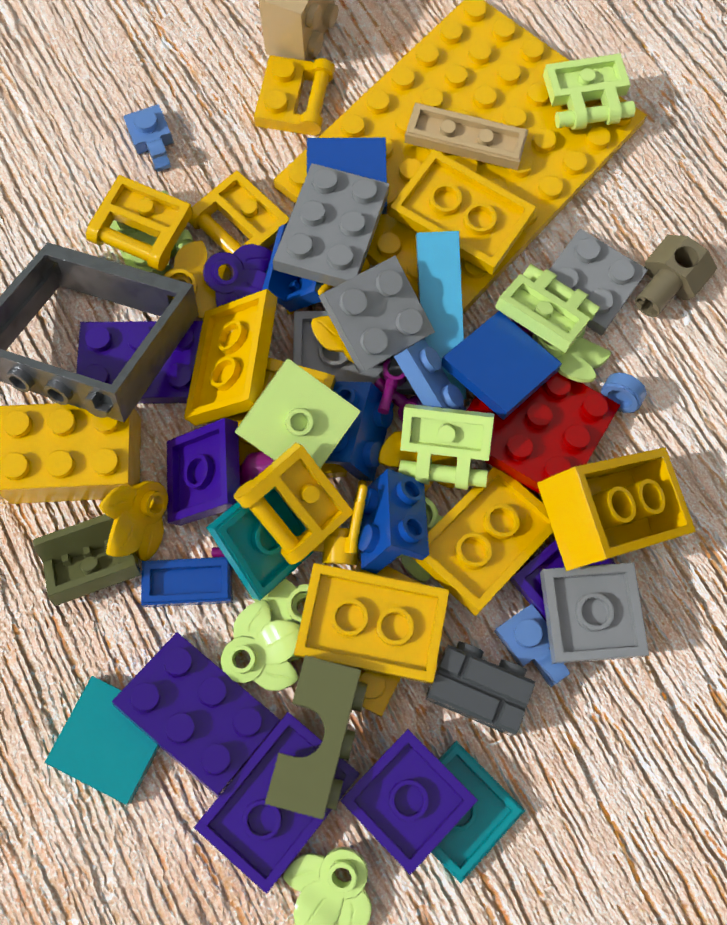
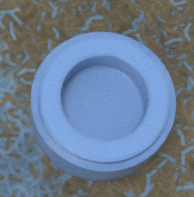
M613 373L604 383L601 394L620 404L617 411L633 413L641 407L646 398L647 391L637 378L626 373Z

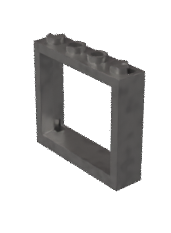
M47 242L0 296V382L10 384L21 392L31 391L49 397L60 405L70 404L88 410L91 414L100 418L109 417L125 422L199 315L193 284ZM59 286L161 316L112 384L6 351Z

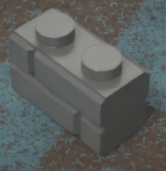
M459 641L456 648L447 645L437 667L434 682L430 685L425 700L508 736H515L519 731L525 709L535 686V681L525 677L527 670L507 660H501L499 666L482 659L484 652L481 649Z

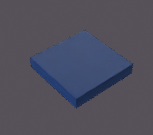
M386 137L307 138V173L311 163L387 183ZM387 200L382 214H387Z
M500 311L443 356L441 362L444 369L502 420L506 419L553 377L562 365L558 359Z

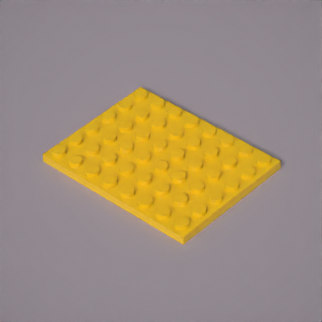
M463 0L318 138L386 137L387 183H389L387 214H381L366 259L374 267L396 256L419 300L416 234L418 232L389 216L391 204L432 151V149L404 143L405 133L415 102L528 130L518 170L440 152L536 206L533 218L493 275L488 274L460 257L462 309L464 314L643 125L647 115L635 107L634 117L622 118L619 123L606 125L604 121L589 123L586 128L572 130L571 127L557 128L555 124L556 112L568 111L567 104L552 107L543 73L546 64L570 60L486 1ZM618 96L620 102H627V100ZM601 99L585 102L586 108L602 105ZM307 148L274 178L275 189L294 204L307 176Z

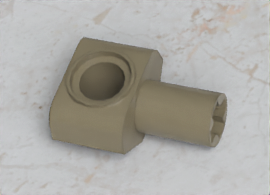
M668 234L645 261L644 268L648 269L646 274L652 279L636 297L635 304L643 314L657 317L675 295L682 300L694 298L718 269L709 251L688 236Z

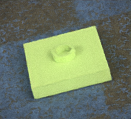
M287 358L234 432L273 460L279 458L293 444H301L321 469L361 411Z

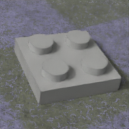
M581 228L549 269L558 275V281L574 291L578 288L589 294L588 300L600 306V310L594 319L588 322L587 327L601 336L648 271V269Z
M396 256L379 263L319 296L359 373L374 367L435 332Z
M634 562L582 566L566 571L565 567L543 569L540 572L552 664L638 658L649 655Z

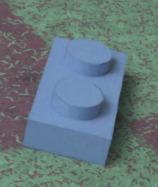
M425 339L394 356L423 406L467 410L464 406L460 390L450 383L441 368L442 363L438 353L428 346Z

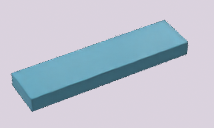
M459 231L421 232L416 234L419 302L435 331L424 339L428 346L438 353L441 362L443 356L464 340ZM441 367L450 383L460 390L463 400L467 399L466 387L446 369Z

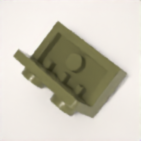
M104 514L33 540L34 550L43 562L47 597L54 606L141 575L136 552L122 557H113L106 554L108 538L114 519Z

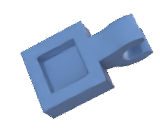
M157 104L124 115L123 118L137 154L149 151L157 172L171 168L165 146L174 142L160 105Z
M530 604L495 629L494 632L517 664L524 667L532 661L550 687L570 674L564 663L552 664L547 623L533 604Z

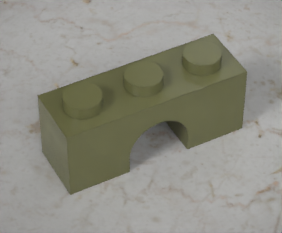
M305 655L292 704L312 710L320 716L324 725V738L320 747L306 757H295L278 753L265 804L322 820L325 817L327 808L336 811L343 785V780L335 778L339 759L349 761L356 731L348 730L347 727L351 711L361 712L368 685L367 683L359 682L361 676L360 669Z

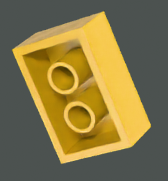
M70 404L0 406V496L10 504L103 500L117 486L126 485L132 487L140 483L141 417L135 408L126 421L121 422L109 417H97L88 410Z
M666 447L576 466L537 483L566 571L696 532Z

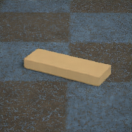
M415 102L405 133L404 143L518 170L528 130Z

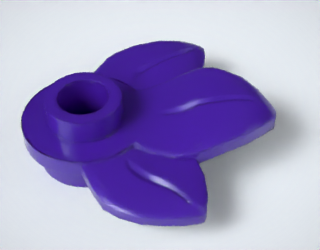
M245 244L232 254L219 252L210 256L204 264L203 277L208 287L215 291L216 307L262 291L266 277L265 272L268 270L272 251L263 246ZM221 265H226L230 268L231 277L229 280H223L219 277L218 269Z

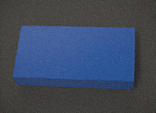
M226 557L142 561L141 606L144 608L233 603L232 566Z

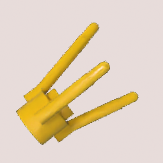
M365 480L358 482L349 528H337L313 550L315 552H322V563L357 565L358 537L368 490Z

